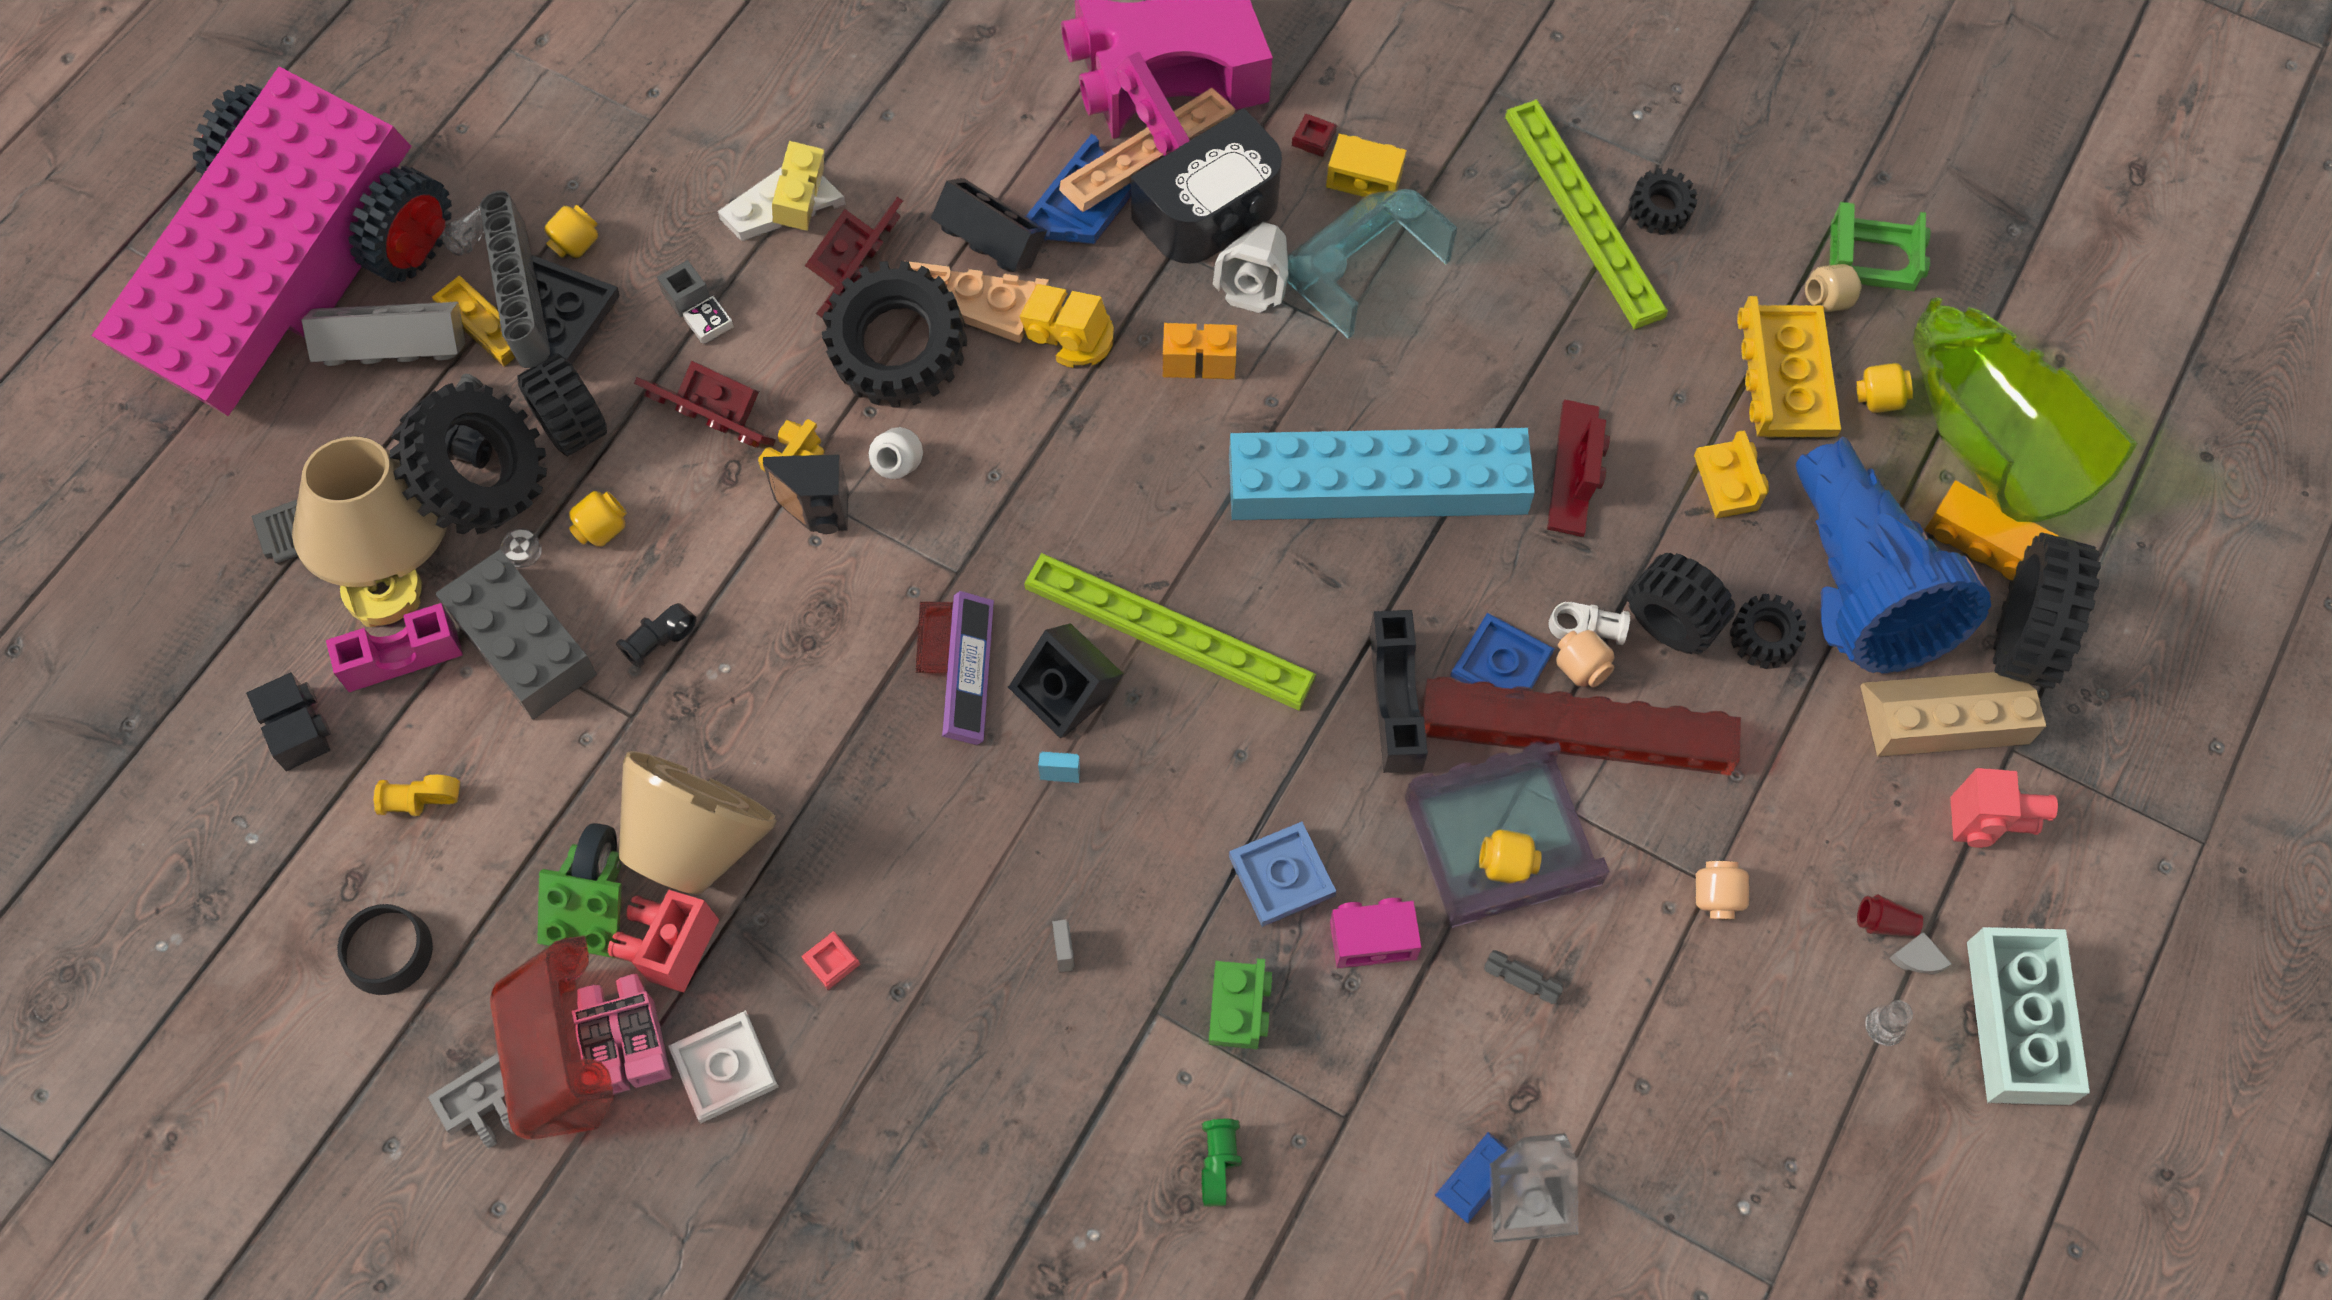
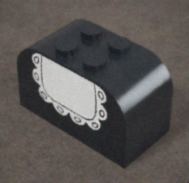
M1243 108L1131 176V219L1167 258L1186 264L1207 260L1218 252L1225 250L1252 227L1269 221L1275 214L1278 207L1282 165L1280 147L1249 112Z

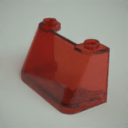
M585 936L555 941L498 980L490 995V1006L509 1124L512 1131L523 1139L534 1140L598 1129L614 1098L611 1076L608 1069L601 1062L594 1059L575 1061L571 1059L561 996L566 992H574L576 988L575 979L579 978L588 966L589 953Z

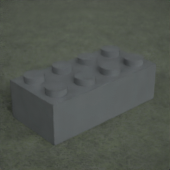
M501 549L435 593L450 617L532 720L597 675L585 652Z

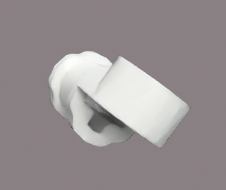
M1563 602L1554 608L1549 619V629L1558 639H1562L1571 631H1575L1578 634L1585 630H1592L1599 637L1616 641V644L1623 645L1629 629L1630 612L1623 611L1619 614L1599 610L1598 606L1593 604L1589 606L1574 602ZM1563 613L1572 615L1577 621V627L1573 629L1563 628L1559 625L1557 616Z

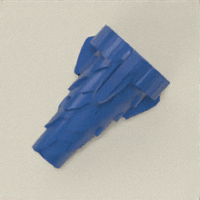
M1842 436L1834 444H1825L1813 449L1807 455L1802 454L1795 464L1802 486L1819 515V519L1815 522L1819 527L1821 542L1829 558L1828 565L1832 577L1838 587L1836 589L1826 586L1820 592L1821 623L1828 645L1837 647L1840 653L1847 654L1851 662H1855L1860 668L1868 672L1890 673L1922 666L1927 662L1940 658L1945 653H1949L1960 643L1966 641L1989 614L1988 609L1992 603L1988 589L1970 560L1966 556H1961L1960 553H1948L1938 548L1927 537L1920 523L1914 520L1911 521L1890 491L1884 489L1872 468L1869 470L1865 469L1847 438Z

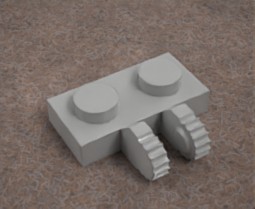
M502 1050L434 1092L428 1098L449 1134L453 1135L472 1123L479 1137L489 1149L497 1144L496 1136L482 1116L496 1108L504 1127L511 1134L515 1133L521 1128L506 1101L527 1089L508 1054Z

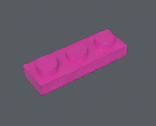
M1138 51L1128 56L1115 69L1119 83L1128 92L1136 106L1139 118L1146 123L1154 137L1156 148L1166 156L1189 142L1190 139L1140 52Z

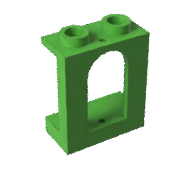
M1840 202L1831 221L1830 265L1847 264L1853 267L1861 280V285L1915 291L1921 278L1927 277L1930 268V257L1925 256V249L1929 244L1931 234L1930 228L1926 227V213L1920 212L1914 225L1854 218L1855 204ZM1854 240L1898 246L1908 255L1909 264L1906 268L1898 271L1852 266Z

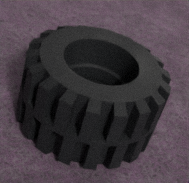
M556 353L536 367H532L517 375L518 386L527 404L554 446L564 455L570 456L607 434L605 419L594 398L574 367L560 354Z
M1664 553L1657 556L1629 589V594L1627 595V601L1630 604L1629 608L1639 624L1664 645L1686 654H1701L1703 651H1706L1735 614V602L1731 598L1730 591L1723 585V582L1711 570L1696 560L1677 553L1675 555Z

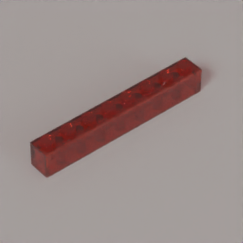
M1450 677L1427 678L1423 692L1421 716L1424 717L1426 737L1722 775H1731L1740 761L1741 717L1729 716L1723 711L1701 713L1690 711L1683 706L1661 708L1653 707L1643 701H1632L1629 703L1613 702L1610 698L1604 696L1581 698L1573 697L1572 694L1564 691H1556L1549 694L1534 692L1533 689L1523 686L1509 689L1495 687L1494 684L1489 682L1461 683Z

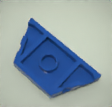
M1093 134L1087 138L1025 216L1047 230L1044 239L1095 244L1131 197V184L1129 183L1085 212H1082L1059 191L1061 180L1105 154L1099 146V140Z

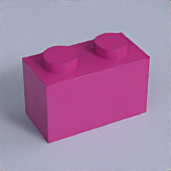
M1387 898L1379 901L1378 905L1362 906L1360 902H1349L1340 905L1338 909H1333L1330 927L1337 968L1417 960L1421 950V942L1414 901L1402 902L1401 898Z

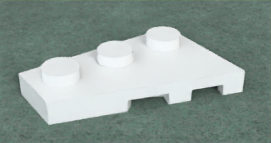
M781 168L718 211L720 220L741 241L782 227L781 224L773 223L772 201L779 176L782 175ZM823 175L817 197H815L811 217L816 215L815 211L832 205L835 209L846 205L844 196Z

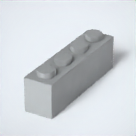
M459 302L311 309L302 319L310 362L323 361L324 365L327 366L340 365L345 363L346 360L359 359L363 364L377 363L382 361L383 358H397L399 362H410L419 359V356H433L435 360H448L458 355L466 344Z

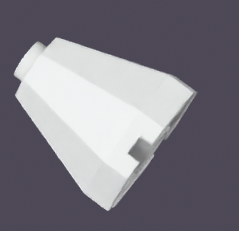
M1262 222L1249 229L1219 254L1215 263L1213 285L1218 291L1222 288L1227 293L1225 299L1230 305L1260 313L1265 311L1268 305L1274 303V306L1281 304L1285 295L1288 278L1285 234L1278 226Z

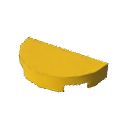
M1108 315L1109 322L1092 353L1080 350L1071 351L1063 347L1056 354V362L1073 368L1074 365L1089 363L1095 365L1104 359L1113 346L1114 326L1110 316Z

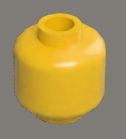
M578 205L574 208L563 206L544 227L545 233L550 238L546 244L561 258L566 254L573 258H579L597 240L598 232L595 227L598 223Z
M1898 363L1867 367L1863 373V380L1856 381L1858 402H1866L1868 410L1872 413L1901 410L1906 406L1907 399L1913 398L1910 371H1904Z
M592 491L570 510L569 516L573 525L569 527V530L581 544L585 545L589 541L595 546L602 547L625 528L624 516L627 512L610 492L607 491L602 494L598 491Z
M1501 829L1494 831L1491 837L1483 839L1479 855V867L1485 869V874L1489 880L1523 885L1531 874H1538L1542 855L1541 851L1535 850V843L1530 835Z

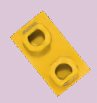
M806 419L803 425L786 420L779 429L777 436L779 442L787 447L782 453L771 447L766 448L758 459L760 468L765 472L763 457L823 455L825 451L819 446L821 439L815 432L817 424L809 419Z

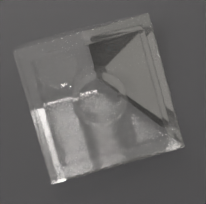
M1566 1133L1523 1137L1490 1164L1493 1243L1578 1235L1577 1158Z

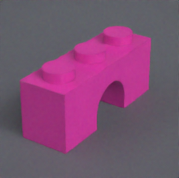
M442 603L403 615L406 627L402 631L390 636H373L365 628L327 639L326 644L335 676L348 692H353L462 656L463 652L455 623Z

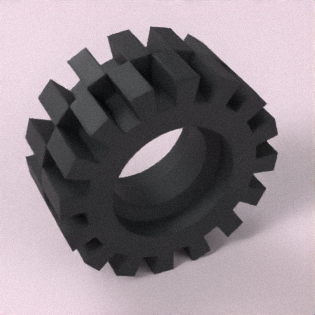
M1656 168L1654 174L1650 170L1645 173L1644 177H1640L1628 205L1629 211H1632L1630 215L1632 220L1639 218L1638 227L1642 228L1644 225L1649 226L1647 232L1652 234L1654 229H1659L1658 235H1665L1667 229L1670 234H1674L1678 228L1682 230L1686 226L1697 205L1698 199H1695L1697 195L1696 189L1690 190L1693 183L1690 179L1683 182L1682 180L1685 175L1681 172L1676 177L1672 175L1673 169L1668 168L1666 174H1663L1662 168ZM1654 195L1666 196L1675 203V208L1671 210L1661 209L1653 204L1650 197Z
M1762 594L1759 600L1757 596L1750 598L1748 603L1745 602L1732 623L1730 636H1734L1731 644L1733 648L1741 647L1737 653L1741 659L1746 654L1750 656L1747 663L1754 666L1756 660L1761 661L1760 668L1767 669L1770 662H1772L1773 668L1780 667L1782 662L1788 663L1796 654L1805 638L1806 632H1804L1806 621H1799L1802 612L1800 609L1793 612L1791 608L1794 603L1790 600L1785 605L1780 603L1783 596L1775 595L1773 601H1770L1769 594ZM1758 621L1771 622L1780 629L1782 638L1777 642L1766 641L1756 634L1754 624Z

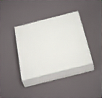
M746 1011L668 1046L700 1123L706 1122L779 1088Z

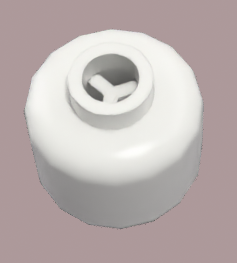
M902 427L891 428L880 434L873 440L869 449V460L873 469L879 475L888 479H900L911 473L921 463L923 456L922 443L918 436L911 430Z

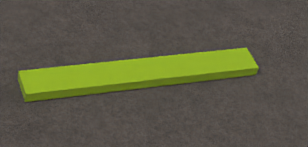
M1536 99L1508 109L1505 116L1506 120L1633 329L1635 330L1666 318L1667 308L1539 101Z
M1043 553L1039 556L1024 583L1025 589L1298 711H1300L1316 678V674Z

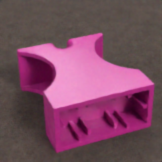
M1075 0V18L1061 21L1062 38L1069 61L1076 62L1085 59L1089 72L1079 74L1080 90L1087 114L1094 115L1104 112L1113 139L1120 137L1125 124L1136 113V106L1128 92L1121 87L1115 69L1128 56L1138 51L1165 98L1173 96L1198 97L1213 88L1235 110L1269 102L1273 57L1250 0H1147L1131 3L1110 0Z

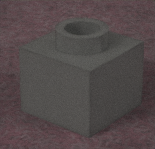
M688 260L657 276L662 294L680 318L683 317V312L710 298L705 282Z

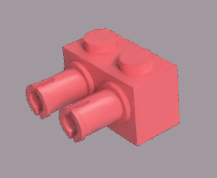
M1976 768L1950 797L1953 841L1968 842V845L1971 847L1983 848L1994 844L2005 832L2039 835L2042 831L2043 819L2053 821L2056 818L2058 811L2057 798L2055 795L2020 793L2017 771Z
M669 889L662 904L645 899L639 895L634 896L631 902L637 904L638 908L628 905L627 919L649 925L650 928L644 940L626 935L620 931L616 932L612 938L620 941V944L610 941L608 946L609 956L632 962L649 982L684 993L719 922L718 917L704 900Z

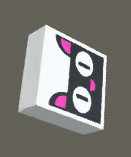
M714 296L682 313L684 320L702 344L709 342L734 327L732 320Z

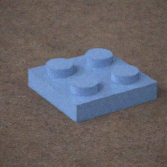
M1303 822L1229 851V858L1262 927L1336 895L1335 887Z

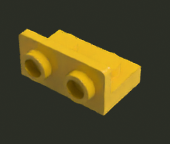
M1745 430L1736 432L1732 442L1697 448L1694 457L1715 517L1721 518L1759 511L1766 495H1768L1769 485L1766 476L1760 473L1757 465L1756 447L1753 442H1749Z

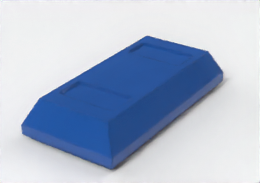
M1487 1132L1435 1196L1468 1224L1521 1159L1491 1133Z

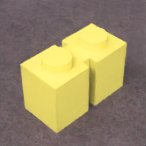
M789 141L781 168L782 175L779 176L772 201L773 223L808 230L815 197H817L824 171V149Z

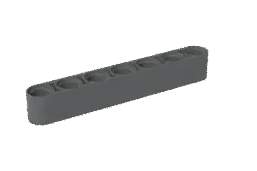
M496 191L483 198L480 203V211L502 335L520 366L532 368L547 360L550 355V347L526 226L509 193L506 191Z

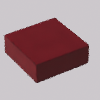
M1305 113L1292 138V146L1324 157L1336 134L1337 124Z

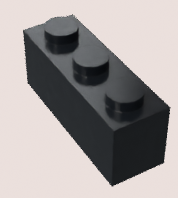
M965 178L947 180L931 216L932 220L942 225V231L954 237H961L969 243V247L973 251L989 255L997 260L996 264L1001 269L1008 272L1031 268L1047 233L1046 229Z

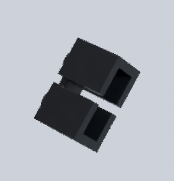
M290 672L246 692L257 721L260 724L265 723L261 730L272 757L285 771H289L331 751L326 740V736L331 735V732L321 713L316 715L312 705L318 702L308 682L301 684Z

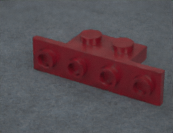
M897 197L874 229L844 209L811 255L805 267L833 286V289L816 312L819 317L822 318L824 311L827 312L829 308L833 309L829 299L833 293L839 296L844 293L842 291L844 288L842 282L847 277L853 282L859 279L861 276L859 269L864 267L860 263L866 255L871 259L884 242L878 238L882 231L885 229L887 232H890L900 219L901 215L896 211L903 202L901 198Z
M691 361L678 393L639 377L635 379L634 384L646 389L644 396L661 404H665L666 399L677 404L675 408L677 412L696 419L697 414L708 418L707 426L727 434L730 428L740 433L738 440L755 448H758L760 443L770 446L775 444L776 439L745 425L759 391L704 365Z
M1565 399L1562 402L1547 530L1580 537L1585 535L1589 500L1595 490L1602 489L1604 485L1606 467H1602L1601 463L1602 457H1605L1610 443V436L1605 435L1606 420L1598 418L1599 406Z

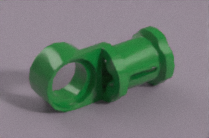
M1212 1119L1202 1123V1130L1207 1132L1208 1157L1204 1159V1168H1202V1199L1204 1207L1226 1206L1225 1169L1242 1165V1157L1237 1155L1236 1131L1240 1129L1239 1120Z

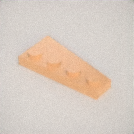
M909 262L912 270L918 271L922 265L929 269L934 279L940 276L945 281L949 292L952 291L956 298L965 324L1021 343L1025 335L1019 315L1037 284L1049 286L1048 279L1036 278L1035 282L1019 280L1017 275L1004 274L1002 278L983 275V271L968 269V272L963 273L950 271L948 266Z

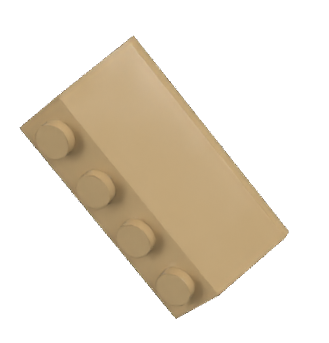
M1995 672L1866 682L1861 684L1877 757L2030 744L2046 727L2037 690L2029 683L1999 676Z

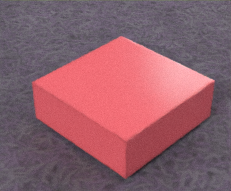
M834 931L801 956L827 990L860 965L859 960Z

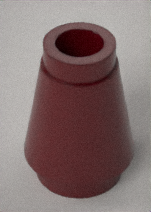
M1877 894L1874 897L1865 896L1858 908L1857 923L1859 927L1865 928L1869 934L1917 937L1923 927V916Z

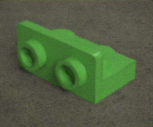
M1257 958L1256 964L1215 961L1208 1045L1258 1049L1259 1037L1268 1036L1269 1012L1262 1011L1263 996H1271L1272 972L1265 971V959Z

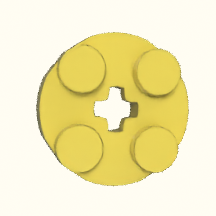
M416 569L400 578L398 574L376 580L375 586H340V595L344 605L352 616L360 620L367 627L397 622L404 618L403 615L416 611L421 603L419 597L422 591V583ZM380 582L390 586L383 594H372V592L377 590V584Z

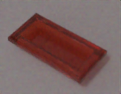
M920 602L916 673L948 672L953 602Z

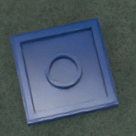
M1487 613L1450 676L1508 708L1519 712L1554 653L1555 648Z

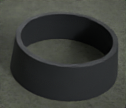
M378 904L361 910L346 923L339 936L337 952L347 977L358 989L374 995H389L410 987L423 975L432 957L433 941L429 928L417 915L396 905ZM387 913L405 914L413 923L416 931L415 950L407 964L396 973L380 979H367L353 973L347 965V949L355 932L365 922L378 915Z

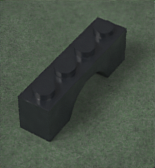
M1412 610L1374 611L1369 632L1383 772L1423 771L1428 750L1424 717L1420 714L1416 693V639Z

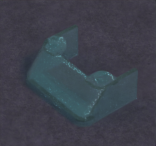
M1401 189L1367 195L1287 255V282L1348 339L1354 335L1358 302L1336 283L1346 272V258L1395 221H1398L1444 264L1451 260L1457 227L1414 190Z

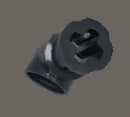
M676 603L666 609L653 622L649 618L644 617L640 621L641 626L625 640L619 639L616 642V646L633 665L641 668L644 665L643 660L659 645L665 646L670 640L678 642L687 637L695 627L696 616L681 603Z

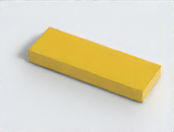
M460 275L432 296L434 303L459 302L463 330L501 365L506 366L516 358L502 335L498 310Z

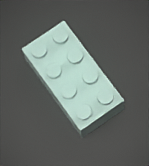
M1983 927L1967 942L1987 1103L2072 1105L2089 1094L2090 1091L2066 930Z

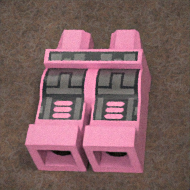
M637 974L624 976L616 980L619 998L605 1002L603 989L600 985H591L577 990L578 1009L572 1011V1015L576 1024V1036L582 1061L584 1092L593 1100L630 1090L629 1082L635 1088L672 1078L656 1014L655 1002L645 990Z

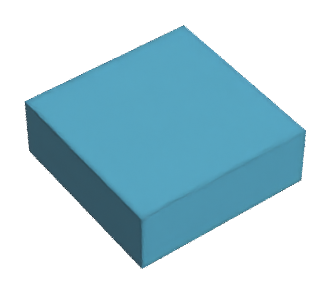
M1042 752L1039 754L1040 780L1079 783V755Z

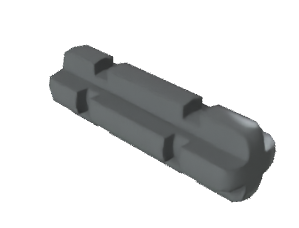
M1493 950L1490 953L1484 966L1486 972L1496 977L1502 975L1505 977L1504 981L1532 995L1536 992L1540 994V999L1550 1004H1555L1559 1000L1564 988L1562 982L1552 977L1546 979L1543 977L1544 973L1516 959L1511 962L1507 960L1508 955L1498 950Z

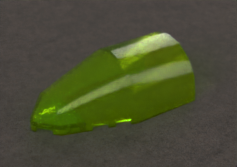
M1932 298L1925 312L1922 313L1918 320L1912 342L1941 440L2002 513L2017 522H2042L2067 514L2086 503L2116 478L2131 457L2138 443L2071 371L2065 367L2056 370L2042 360L2043 352L2037 348H2033L2031 351L2025 349L2015 342L2017 337L2015 333L1984 312L1968 307L1967 311L1963 312L1954 307L1941 305L1943 298Z

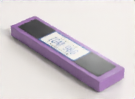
M962 591L957 592L953 598L942 737L978 745L984 741L994 600Z

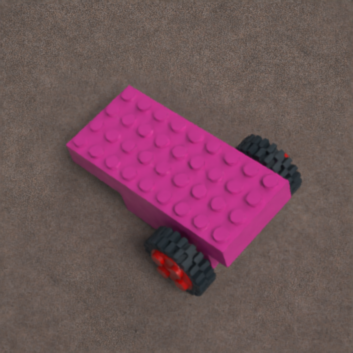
M280 66L263 89L252 84H246L245 87L242 85L234 86V92L229 89L223 92L225 102L218 98L212 102L216 109L214 113L206 110L203 117L209 121L206 126L198 125L196 131L200 132L202 137L194 138L193 146L200 149L193 152V160L199 162L195 165L197 172L201 173V179L91 335L119 355L227 416L231 414L288 329L305 338L302 319L311 309L334 308L361 267L396 283V280L404 282L406 277L412 279L417 276L416 268L423 271L427 266L425 259L429 258L432 260L437 255L433 251L435 245L440 248L443 245L444 241L439 239L441 234L448 233L449 226L446 225L445 221L451 220L452 215L447 210L452 206L451 200L447 198L450 194L447 189L443 188L444 185L412 167L401 166V169L398 168L412 146L394 126Z

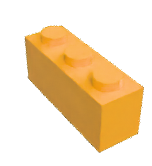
M1956 480L1924 529V531L1932 534L1938 541L1950 544L1963 551L1974 561L1992 567L2009 580H2014L2018 562L2024 559V551L2027 546L2032 545V540L2035 536H2039L2041 532L2058 536Z

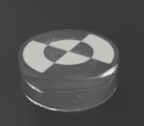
M524 528L514 529L507 533L500 545L501 551L517 568H524L534 564L539 559L542 551L536 534Z

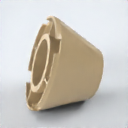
M344 437L330 441L314 451L303 467L292 529L293 545L302 564L312 574L332 584L346 587L375 586L376 580L398 574L399 578L407 575L422 565L434 553L446 531V528L442 529L436 526L438 517L430 512L423 517L417 512L421 503L415 497L406 500L402 492L408 489V486L404 479L395 480L393 473L395 469L400 467L399 460L391 459L390 451L373 440L363 437Z
M636 751L627 752L623 760L619 859L629 868L651 880L682 892L702 894L769 833L777 822L774 819L775 815L766 807L712 778L707 781L688 773L687 767L653 755Z

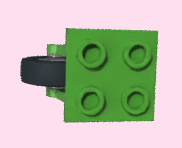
M598 823L589 824L582 832L578 844L571 845L567 858L558 872L542 869L539 872L537 944L611 957L608 954L610 941L619 944V941L613 939L612 936L620 931L622 883L615 882L620 872L621 864L619 852H617V835L613 827Z

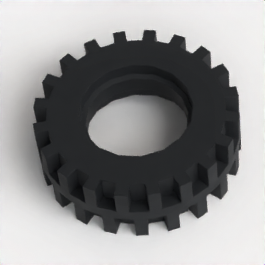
M888 261L879 262L880 270L870 273L867 266L859 269L862 278L853 282L847 277L842 282L845 292L841 296L833 293L829 299L833 309L831 312L824 311L823 321L827 328L826 331H822V339L827 347L826 352L843 383H847L858 397L864 394L868 396L872 404L876 405L880 404L881 399L888 400L891 407H900L901 400L908 398L911 399L913 405L921 403L919 395L927 391L933 397L939 394L940 391L937 385L943 379L951 383L955 378L952 371L955 364L960 366L963 364L962 347L967 346V337L964 331L966 326L956 298L952 291L949 292L945 281L940 276L934 279L929 269L922 265L918 271L912 270L908 261H900L899 269H891ZM892 309H909L917 312L927 321L929 340L925 349L915 359L902 365L886 366L875 362L866 353L864 334L868 325L879 315Z
M463 382L457 388L454 387L453 383L443 386L437 392L433 391L401 417L400 421L403 424L393 431L391 437L399 441V444L390 450V458L400 462V467L395 469L393 473L395 480L404 479L408 486V489L402 492L406 500L415 497L421 503L420 508L417 510L419 514L425 517L430 512L438 517L436 526L442 529L454 523L456 524V533L466 534L473 528H475L477 534H483L493 527L497 529L533 504L531 500L540 495L543 489L537 482L547 476V468L539 466V461L546 457L545 448H537L534 439L540 436L537 427L529 430L523 421L528 417V414L523 409L518 413L511 409L509 405L512 399L506 394L500 399L493 397V388L484 385L478 391H474L473 382ZM464 425L477 430L489 440L498 455L501 466L500 479L495 485L483 487L472 483L455 469L448 458L445 445L446 432L450 427Z
M2043 532L2033 538L2032 545L2027 546L2024 551V559L2018 562L2014 580L2010 581L2008 586L2009 593L2006 601H2003L2001 608L2003 613L2001 620L1997 624L1996 631H1998V636L1993 647L1996 650L1993 657V664L1996 665L1995 673H1998L1999 676L2047 689H2053L2056 683H2061L2064 671L2069 672L2072 666V658L2074 654H2078L2081 648L2080 641L2083 633H2087L2089 627L2087 621L2090 611L2094 610L2096 602L2093 598L2095 591L2099 588L2100 579L2096 578L2101 569V562L2097 561L2100 553L2098 550H2095V546Z

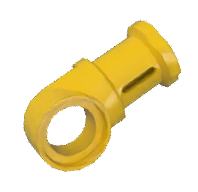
M427 775L423 781H413L411 784H390L388 780H379L374 790L375 812L377 815H386L388 812H409L411 816H420L424 804H455L458 802L460 780L446 775Z

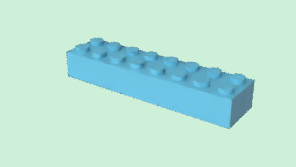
M1528 428L1230 433L1229 470L1232 520L1528 515L1535 494Z

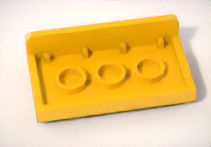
M1748 296L1744 307L1739 308L1737 323L1738 328L1744 331L1741 355L1742 359L1747 360L1748 363L1745 386L1746 390L1751 391L1752 394L1749 418L1751 423L1756 425L1757 437H1838L1841 431L1823 305H1758L1757 296Z

